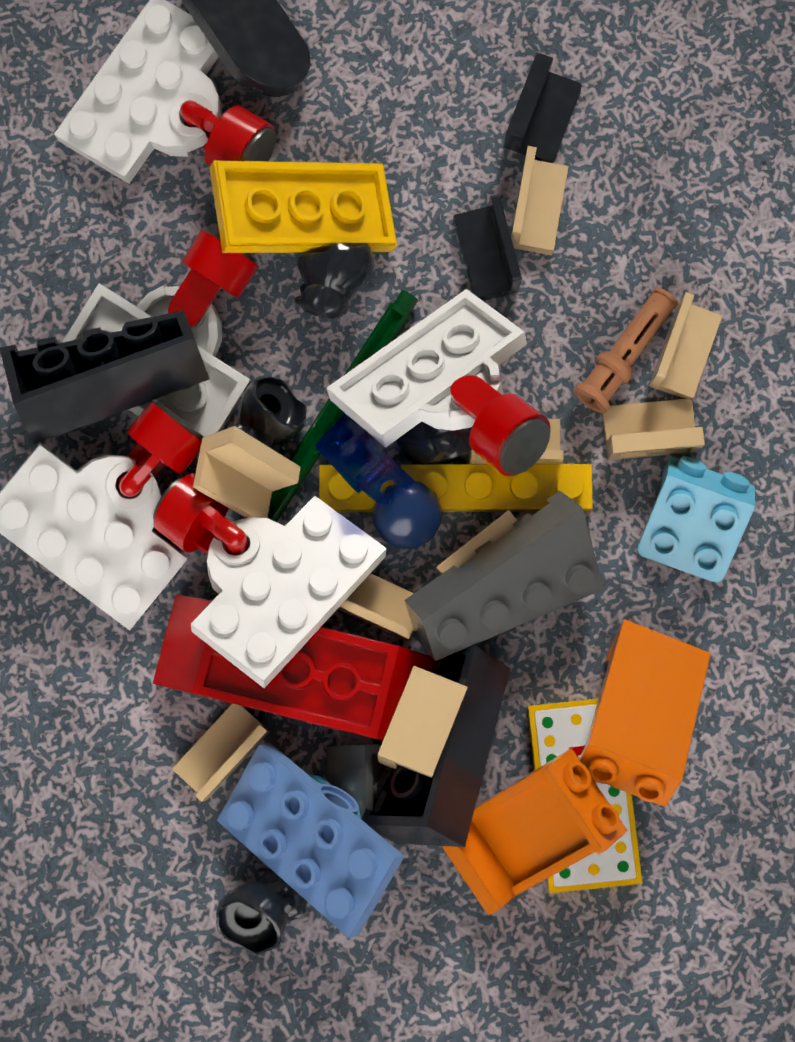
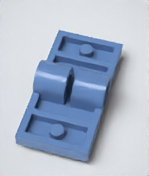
M260 743L217 819L223 827L348 938L360 934L405 857L356 816L359 805L351 795L336 786L324 783L318 784L271 743Z

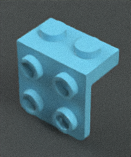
M669 455L662 473L661 489L638 542V553L642 557L703 579L720 582L725 577L755 509V486L751 485L745 477L733 472L720 474L706 469V465L697 459L686 456L678 459Z

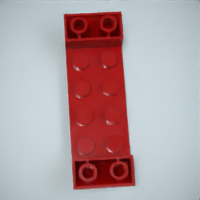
M176 594L152 684L383 741L413 666L430 672L435 660L429 655L400 646L320 627L271 682L263 688L192 632L191 623L212 601Z

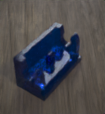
M346 413L314 445L357 493L365 492L380 505L389 504L387 496L380 492L381 486L386 481L393 480L398 487L405 490L415 482L400 464Z

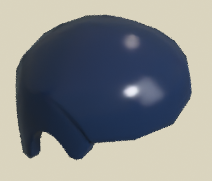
M402 480L380 491L371 509L373 525L382 540L395 548L415 549L429 542L435 536L441 524L442 508L436 493L420 481Z

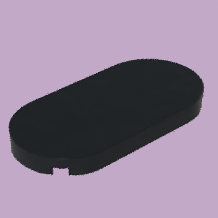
M181 0L227 70L241 85L250 90L253 87L263 90L262 95L270 97L286 96L299 88L310 69V53L304 39L277 0Z

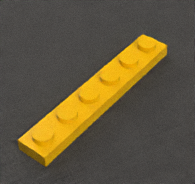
M489 464L319 465V499L336 512H371L380 491L402 480L420 481L433 490L438 497L442 512L539 511L549 504L547 499L559 491L579 504L583 511H591L593 509L592 464H534L525 472L514 476H504Z

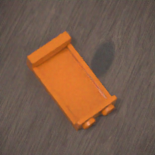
M626 619L622 621L608 649L606 660L609 661L586 745L579 757L580 762L588 769L591 779L633 794L647 802H653L660 806L668 804L683 779L711 655L710 652Z
M569 749L476 806L465 847L442 846V848L489 916L500 910L512 898L594 852L597 854L605 852L628 830L620 820L615 808L609 804L596 783L591 779L586 766L580 762L574 751Z

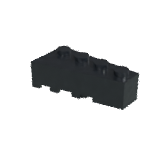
M184 311L125 322L122 331L112 333L101 330L100 327L85 330L81 339L58 343L56 336L37 340V348L18 351L16 345L0 347L14 407L33 444L58 437L63 433L87 424L102 421L114 414L136 406L145 405L152 400L179 390L191 388L198 383L210 379Z
M477 646L467 647L435 661L430 670L431 673L468 687L433 777H428L401 765H398L396 769L392 768L391 771L384 769L376 786L382 790L373 811L366 808L361 818L379 835L396 844L465 847L510 672L509 667Z

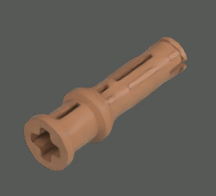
M659 287L654 288L648 300L628 324L611 350L600 353L595 359V368L584 383H577L574 387V395L587 407L598 413L605 414L610 408L608 401L621 384H627L632 378L631 374L633 371L631 366L652 340L672 310L678 305L676 298L668 291Z

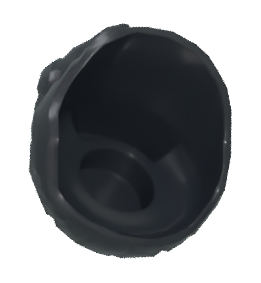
M336 243L324 252L303 254L299 257L297 265L304 283L300 286L301 296L294 298L295 304L300 306L306 313L321 318L334 319L345 315L349 309L348 300L351 298V295L364 286L372 273L374 258L371 247L366 243L357 247Z
M274 377L259 378L251 381L246 387L240 404L238 423L235 426L283 456L286 451L284 443L296 436L305 426L307 406L296 399L283 380Z
M421 421L399 437L396 443L401 452L416 463L428 465L449 464L472 450L469 442L472 427L451 431L436 429Z
M269 868L265 871L260 881L239 886L221 899L216 911L217 929L228 941L239 944L258 955L279 946L287 921H293L304 915L307 901Z

